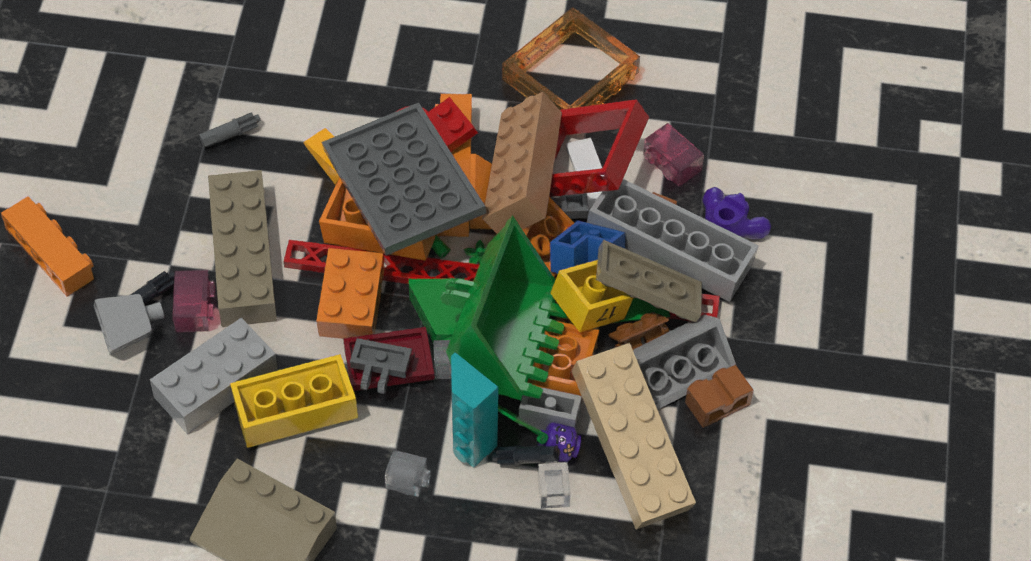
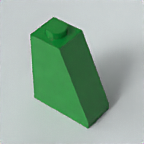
M409 279V299L424 327H426L428 335L436 349L447 350L462 309L451 307V305H446L441 301V294L444 290H447L445 289V284L449 279Z

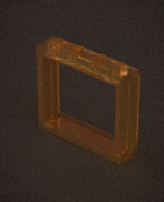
M572 7L502 63V80L526 98L544 92L559 110L604 104L605 100L611 95H616L629 80H634L635 75L640 71V56ZM577 32L620 65L574 103L569 105L527 74L526 71Z

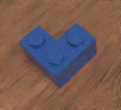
M576 221L550 242L551 272L558 273L563 269L598 260V248L603 240L625 249V232Z

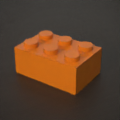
M328 248L316 320L320 337L343 339L375 334L385 269L383 253Z

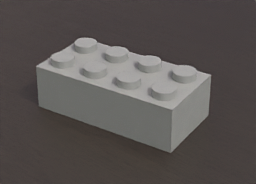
M240 318L151 378L150 383L153 396L178 425L189 434L234 402L230 383L278 371L276 354Z

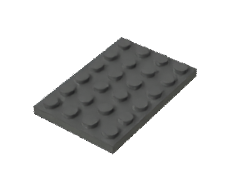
M419 103L322 142L323 150L385 255H389L486 214V207Z

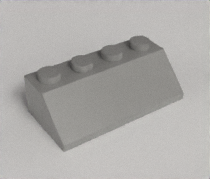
M705 314L700 316L696 323L690 321L633 350L657 410L685 396L687 388L694 381L700 379H707L709 381L717 370L721 368L727 369L736 365L720 319Z

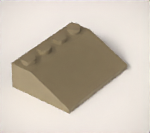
M236 459L220 480L189 540L191 543L223 561H314L337 529L335 512L247 463Z

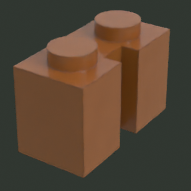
M733 365L727 369L721 368L717 370L709 381L707 379L694 381L687 388L685 403L704 428L751 405L754 390L738 367Z

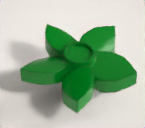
M481 240L476 243L475 249H463L464 253L471 257L469 263L480 264L486 250Z

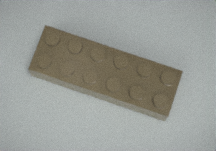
M262 170L208 175L218 309L221 326L228 327L240 318L247 324L275 322L277 317Z

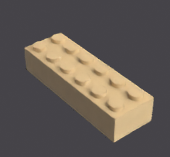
M630 343L576 361L572 369L573 376L635 529L637 530L689 511L696 503Z

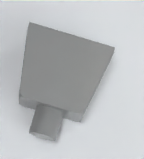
M140 294L96 299L94 302L95 312L109 355L149 337L152 333L150 322L164 318L160 302L144 306Z

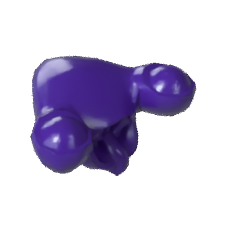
M718 187L706 190L702 199L706 211V220L742 238L762 239L769 234L771 223L767 218L754 217L751 220L747 218L749 204L745 201V196L742 193L730 194L725 197L724 192Z

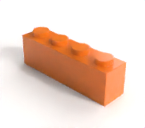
M27 196L1 213L7 231L66 297L94 280L91 269L94 265L89 256L85 253L81 254L74 240L70 236L66 238L62 234L63 231L58 222L47 217L44 207L39 202L35 204Z

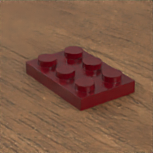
M426 327L343 338L348 376L353 391L362 390L361 379L364 372L361 369L350 368V359L357 338L412 349L406 378L389 375L388 386L435 380ZM372 372L371 384L368 389L377 388L381 373Z

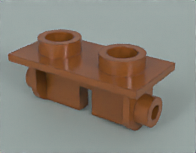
M655 312L647 313L641 317V320L633 324L626 323L617 327V331L608 335L610 338L618 341L615 347L630 343L632 350L642 346L641 337H644L646 344L668 333L669 329L665 322L669 321V319Z

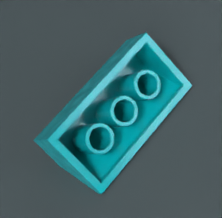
M457 353L451 355L453 453L458 460L463 463L467 462L474 468L497 447L498 386Z

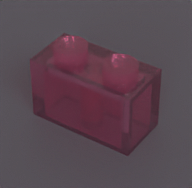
M666 123L645 138L643 150L645 159L650 164H654L668 180H672L678 186H681L702 171L704 154L669 123Z
M208 270L175 271L173 321L176 332L209 331V320H214L215 317L214 304H210V297H215V281H210Z

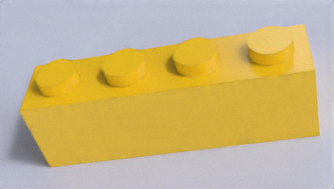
M341 354L230 383L247 448L358 418L356 397Z

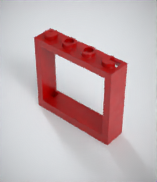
M638 100L560 110L562 114L555 159L566 135L613 129L620 130L603 168L552 174L549 197L619 190L649 120V116Z

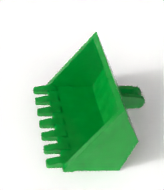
M513 215L501 231L488 243L474 281L449 278L445 284V289L447 290H444L441 294L442 303L462 309L446 353L450 364L451 355L457 353L498 386V394L522 400L523 395L540 399L543 389L527 383L528 379L541 382L547 381L548 372L533 365L534 363L552 365L554 357L540 351L539 347L554 350L558 348L559 340L544 333L549 331L562 334L564 324L549 318L550 315L561 318H568V316L559 304L555 303L556 300L550 294L555 278Z

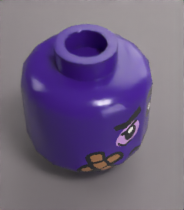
M551 422L545 430H541L548 435V440L545 444L537 442V446L558 445L560 450L559 462L567 463L572 457H577L581 436L577 435L574 427Z

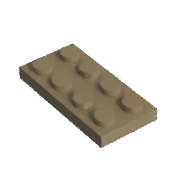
M606 240L602 241L598 248L597 281L607 287L623 291L633 298H639L651 303L656 308L672 312L682 319H688L695 323L701 316V281Z

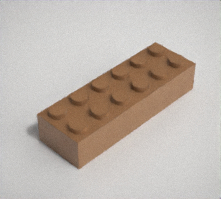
M544 92L535 96H529L522 103L509 107L501 113L485 200L486 214L482 217L497 234L512 215L522 229L546 218L562 112Z

